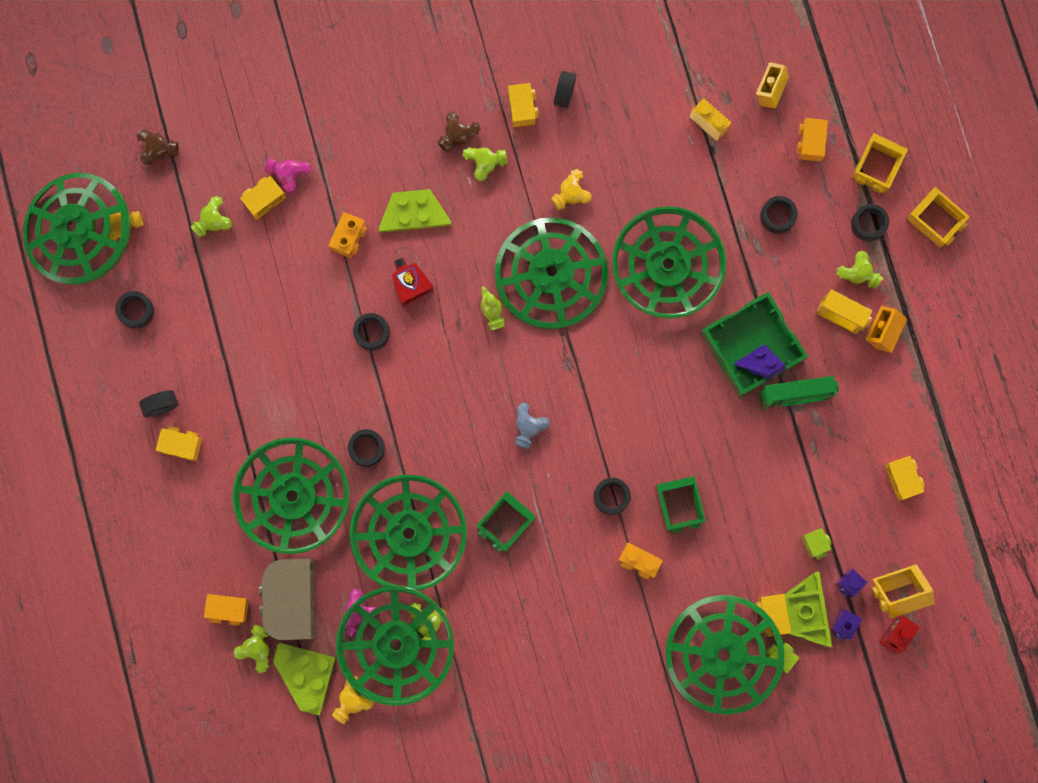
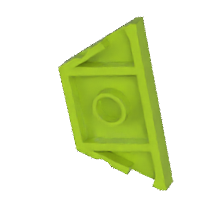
M430 189L392 193L379 226V233L451 226V220Z
M814 572L784 594L791 629L789 634L826 647H832L820 573Z

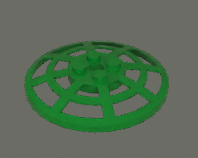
M72 173L58 177L43 187L28 207L23 225V242L29 260L42 275L62 284L80 285L101 278L114 268L126 250L131 231L129 208L119 190L99 176L89 173ZM70 178H87L92 180L86 189H65L64 180ZM99 183L104 185L113 194L118 205L107 208L103 200L93 193ZM56 185L58 193L49 198L42 209L35 207L42 196ZM67 194H83L77 204H68ZM59 198L61 207L54 214L47 212L49 206ZM89 198H92L101 210L91 213L85 208ZM121 212L122 231L119 242L108 238L111 227L110 215ZM35 214L38 216L36 221V239L29 243V222L31 215ZM44 218L51 221L50 231L41 235V224ZM100 218L104 219L102 235L95 232V220ZM73 222H75V223H76V228H75V230L70 231V230H69L70 224L73 223ZM51 239L58 244L55 256L44 245L45 242ZM91 239L97 241L96 247L85 255L83 247ZM105 245L115 249L108 261L93 272L88 261L97 256ZM38 246L44 255L53 261L50 272L41 267L32 255L31 251ZM65 249L75 250L78 259H62ZM60 265H81L86 274L75 278L57 276Z
M656 207L634 217L620 232L612 254V270L616 285L621 294L636 309L657 318L675 319L696 313L715 297L724 280L726 255L718 233L703 217L680 207ZM661 214L683 216L679 227L670 225L655 227L652 216ZM691 219L702 226L713 240L702 245L695 235L686 230L689 220ZM645 220L648 231L642 234L633 246L623 242L628 232L639 222ZM675 232L676 235L673 242H662L658 233ZM651 236L655 246L649 253L638 249L643 241ZM683 236L691 240L697 248L687 252L680 245ZM717 248L720 262L718 278L707 275L708 260L706 252ZM619 249L630 253L628 264L630 276L621 280L617 266ZM699 255L702 261L701 273L691 270V259ZM635 256L646 260V270L637 274L634 268ZM665 260L673 262L671 269H666L663 266ZM649 277L656 284L653 294L646 290L639 281ZM687 277L698 280L695 286L685 293L681 283ZM703 282L715 285L707 298L693 308L688 298L699 290ZM634 283L642 294L650 298L648 307L645 308L634 301L626 292L624 286ZM663 287H674L678 296L667 298L660 297ZM680 301L686 310L673 314L654 311L657 302L677 303Z
M541 218L517 228L503 243L495 263L496 287L506 308L520 321L541 329L566 328L584 320L599 305L607 285V260L598 241L582 226L562 218ZM544 223H561L575 228L570 237L560 233H546ZM537 225L539 235L530 238L521 247L511 243L519 233L531 226ZM581 233L586 235L594 244L600 258H588L584 248L576 241ZM548 238H556L566 242L561 250L550 248ZM541 240L542 251L538 252L535 256L526 251L531 244ZM572 246L579 251L583 258L582 261L572 262L571 258L567 255ZM507 249L516 254L512 264V276L501 279V262ZM522 257L530 262L529 272L518 274V263ZM602 266V282L596 296L587 289L591 279V267ZM554 267L557 273L554 276H549L546 273V269ZM585 268L584 283L580 285L573 280L574 270ZM531 281L535 287L531 296L525 293L520 282ZM514 284L518 294L527 302L521 312L509 301L504 292V286ZM568 287L578 292L568 301L562 302L561 292ZM541 293L553 294L555 304H544L537 300ZM582 296L592 302L581 314L566 320L564 309L575 304ZM533 306L542 310H556L559 322H542L532 319L528 315Z
M288 437L268 442L257 448L247 457L236 475L232 500L237 521L251 540L273 552L298 554L318 548L335 535L346 517L350 491L345 471L330 451L311 440ZM296 444L295 456L281 457L271 462L265 454L266 451L281 445ZM304 446L320 451L331 462L322 469L314 461L303 457ZM259 458L265 467L258 474L253 487L241 485L246 471ZM294 462L292 473L281 475L276 468L280 464ZM302 463L311 466L318 473L310 479L301 475ZM335 468H337L343 482L344 499L333 498L332 485L327 475ZM270 472L275 479L270 489L259 488L263 478ZM322 479L326 485L327 497L316 496L314 485ZM290 491L297 492L298 497L294 502H290L287 499ZM240 493L252 495V506L257 518L248 524L241 511ZM258 496L269 497L271 508L263 514L259 507ZM314 504L326 505L322 515L315 521L310 514ZM331 506L343 507L337 523L325 535L320 525L327 518ZM275 514L285 518L283 530L274 527L267 520ZM303 517L309 525L305 529L291 531L293 520ZM263 524L271 532L282 536L280 547L263 541L252 530ZM313 531L319 539L317 542L305 547L288 548L290 537L303 536Z
M419 475L393 476L373 486L357 504L350 524L351 549L357 563L369 578L384 587L400 586L389 583L377 576L385 567L396 573L408 574V586L400 587L420 591L435 586L450 575L458 565L467 541L465 516L456 498L440 483ZM409 481L428 484L440 492L433 500L421 494L410 493ZM402 482V494L392 496L382 504L372 497L384 487ZM445 497L451 501L456 509L460 526L449 527L446 515L439 507V504ZM411 499L420 500L428 504L422 514L411 509ZM403 500L404 511L393 515L386 509L392 503ZM366 503H369L376 511L370 520L368 533H357L359 516ZM434 510L441 518L443 527H431L428 517ZM380 514L389 521L386 532H374ZM407 528H412L415 532L414 537L411 539H406L403 535L404 530ZM461 533L459 550L450 565L442 556L448 547L450 534ZM444 535L442 546L437 553L429 546L432 536ZM386 539L391 548L384 557L378 551L375 540ZM369 540L371 550L379 561L372 570L368 568L362 559L357 541ZM425 552L432 558L427 564L415 568V556ZM398 554L407 557V568H400L389 562ZM436 563L445 570L434 580L416 585V574L430 569Z
M382 587L360 597L344 614L336 636L337 660L346 680L362 696L384 705H408L429 696L446 678L454 657L453 631L444 611L427 595L407 587ZM390 592L391 604L379 606L370 613L360 606L373 596ZM398 592L415 595L425 600L429 605L421 612L410 605L399 603ZM391 609L392 621L381 624L375 618L377 614ZM400 609L409 611L417 617L411 624L400 621ZM434 610L437 611L445 624L448 640H437L435 629L427 618ZM356 612L364 619L358 628L356 641L343 642L346 626L352 614ZM422 622L428 628L431 639H420L416 629ZM369 623L377 631L373 640L362 641L364 630ZM392 640H400L402 644L401 649H394L391 646ZM420 648H431L430 657L426 665L417 658ZM437 648H449L446 664L440 676L436 678L429 669L435 660ZM356 649L358 660L365 670V673L358 680L352 675L347 665L344 650ZM362 649H373L377 660L371 666L365 660ZM409 664H412L419 671L411 677L402 679V668ZM382 665L393 668L394 679L383 677L376 673V671ZM423 676L431 684L427 689L416 695L401 698L402 685L413 683ZM372 677L380 683L394 686L393 698L377 695L366 689L363 685Z
M733 595L710 596L698 600L687 607L673 623L666 643L667 669L677 690L696 707L715 714L729 715L742 713L761 704L777 686L784 666L783 640L772 618L755 603ZM727 601L726 613L712 614L702 619L696 611L698 607L710 602ZM735 602L751 608L764 620L754 627L746 619L734 614ZM690 614L696 624L688 632L684 644L674 643L673 638L678 626ZM725 619L723 631L712 633L706 623L713 620ZM733 620L743 624L750 631L742 637L731 632ZM768 627L771 628L777 642L778 659L766 657L765 644L760 633ZM700 629L706 639L701 647L691 646L690 642L694 634ZM754 637L759 646L760 656L748 655L746 643ZM721 649L729 651L730 657L728 660L723 661L719 658L718 653ZM671 650L683 652V663L689 676L681 682L678 681L673 669ZM689 653L700 655L703 666L695 672L692 671L689 663ZM746 664H759L755 675L748 681L742 673ZM765 665L777 667L771 684L760 696L753 685L761 677ZM708 672L717 678L716 688L712 689L706 686L699 678ZM736 677L742 687L735 690L723 691L725 679ZM692 683H695L703 691L715 695L713 707L697 701L685 689ZM745 691L754 700L737 708H721L723 697L736 696Z

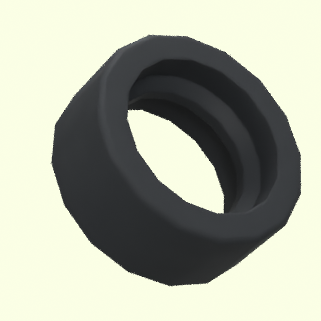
M561 71L554 97L555 106L569 107L576 81L575 73Z
M784 196L770 198L760 212L762 225L774 234L787 232L793 227L798 217L795 203ZM781 204L789 210L790 218L786 224L775 225L769 220L768 211L773 205Z
M876 204L863 205L856 211L851 220V228L855 236L867 242L881 238L889 226L887 212ZM866 212L876 214L881 220L880 229L875 233H867L862 230L859 225L862 214Z
M130 291L118 299L115 313L125 326L132 329H140L152 321L154 306L152 301L143 293ZM133 299L141 300L146 306L145 315L138 321H131L124 314L125 305Z
M366 313L360 316L354 323L353 336L359 346L372 351L384 347L388 342L390 330L382 316L375 313ZM368 321L379 323L383 331L382 337L373 343L366 342L360 335L362 325Z
M167 390L145 397L139 401L143 417H153L178 407V401L174 391Z
M368 429L359 430L350 438L348 452L352 460L358 465L365 467L374 466L383 458L385 444L380 435L375 431ZM363 437H371L377 442V453L371 459H362L356 454V443Z
M618 478L602 480L594 491L596 507L607 515L621 513L628 507L631 500V492L628 485ZM615 485L622 490L623 501L619 506L610 508L602 503L601 492L606 486Z

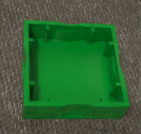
M769 291L745 304L737 312L726 315L703 328L700 332L739 398L770 381L760 375L750 374L749 370L741 369L739 371L734 365L735 362L765 344L785 364L787 370L808 358L797 337L785 323L783 314Z

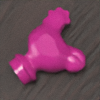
M270 158L266 163L264 172L268 173L269 176L275 174L278 181L283 185V190L290 194L296 189L295 180L297 176L301 173L308 175L311 172V165L307 164L306 161L303 163L290 159L278 164L276 159Z
M353 589L349 593V603L345 613L353 603L363 596L360 589ZM363 604L360 605L369 613L377 608L366 607ZM356 612L350 617L345 629V633L352 637H355L358 631L357 627L364 620ZM380 613L375 616L376 619L379 618Z

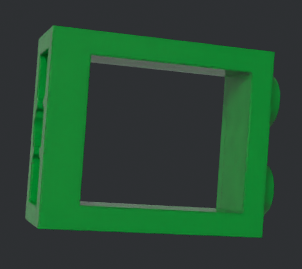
M695 476L655 486L666 531L671 530V533L674 534L682 532L683 527L690 526V529L702 527L701 523L706 522ZM690 486L698 519L671 525L663 492Z
M506 491L476 525L479 529L477 533L485 540L488 537L493 541L491 545L498 552L503 550L506 553L536 516ZM505 501L526 519V522L506 545L483 527Z

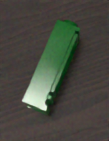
M834 376L765 385L764 390L759 391L761 408L765 410L770 406L775 408L776 406L784 407L830 400L837 395L839 386L837 380H834Z

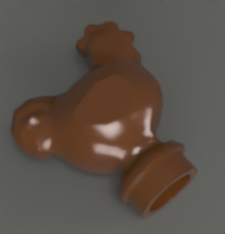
M450 112L446 116V136H441L437 144L444 151L449 152L454 148V143L464 144L470 137L479 134L481 127L479 123L475 122L466 126L460 122L455 112Z
M146 129L139 130L136 134L138 141L145 142V151L140 157L144 165H150L153 161L163 158L166 154L169 157L178 156L179 144L177 141L170 140L167 143L160 134L146 131Z

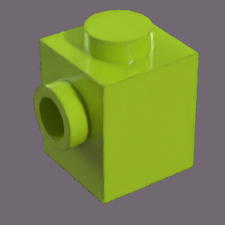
M822 528L801 536L810 558L815 556L816 559L823 558L828 555L827 551L832 550L830 547L832 545L828 534H824Z
M784 642V666L782 672L788 674L799 660V657L793 653L794 649ZM773 643L767 650L768 658L778 659L777 644Z

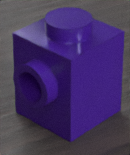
M848 569L835 584L844 596L855 597L868 582L854 569Z
M840 609L831 631L835 633L834 636L842 641H845V639L852 640L862 618L845 609Z

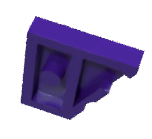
M765 344L734 363L735 368L739 371L741 369L749 370L750 374L760 375L769 380L787 370L785 364Z

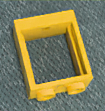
M873 133L851 178L855 179L858 184H866L872 187V190L875 192L886 193L908 149ZM871 148L896 159L885 183L860 172Z
M934 187L906 219L941 248L945 244L948 246L956 238L953 236L956 231L961 232L967 226L965 221L970 216ZM932 201L936 202L958 221L944 238L918 217Z
M832 289L823 297L816 311L817 315L854 334H857L860 330L864 331L865 327L867 328L872 320V317H870L872 310Z
M917 564L873 579L872 594L875 599L878 598L881 610L886 612L890 619L934 604V591ZM913 583L918 594L890 603L885 592Z

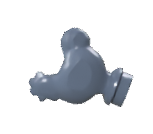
M525 402L520 403L519 407H516L518 410L516 428L520 432V436L515 437L516 441L514 444L529 450L530 445H532L530 438L537 436L542 430L548 429L550 421L546 417L534 418L530 416V406Z

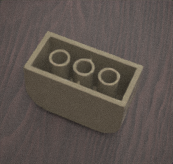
M285 559L272 562L265 569L262 585H259V596L262 597L259 615L260 617L263 616L264 629L271 637L278 640L316 639L315 560Z

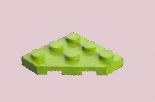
M278 643L273 662L299 709L320 716L336 657Z

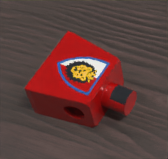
M404 258L394 262L397 272L392 274V278L402 307L434 291L432 283L416 263L408 266Z
M904 615L895 617L879 643L894 654L905 651L920 627Z

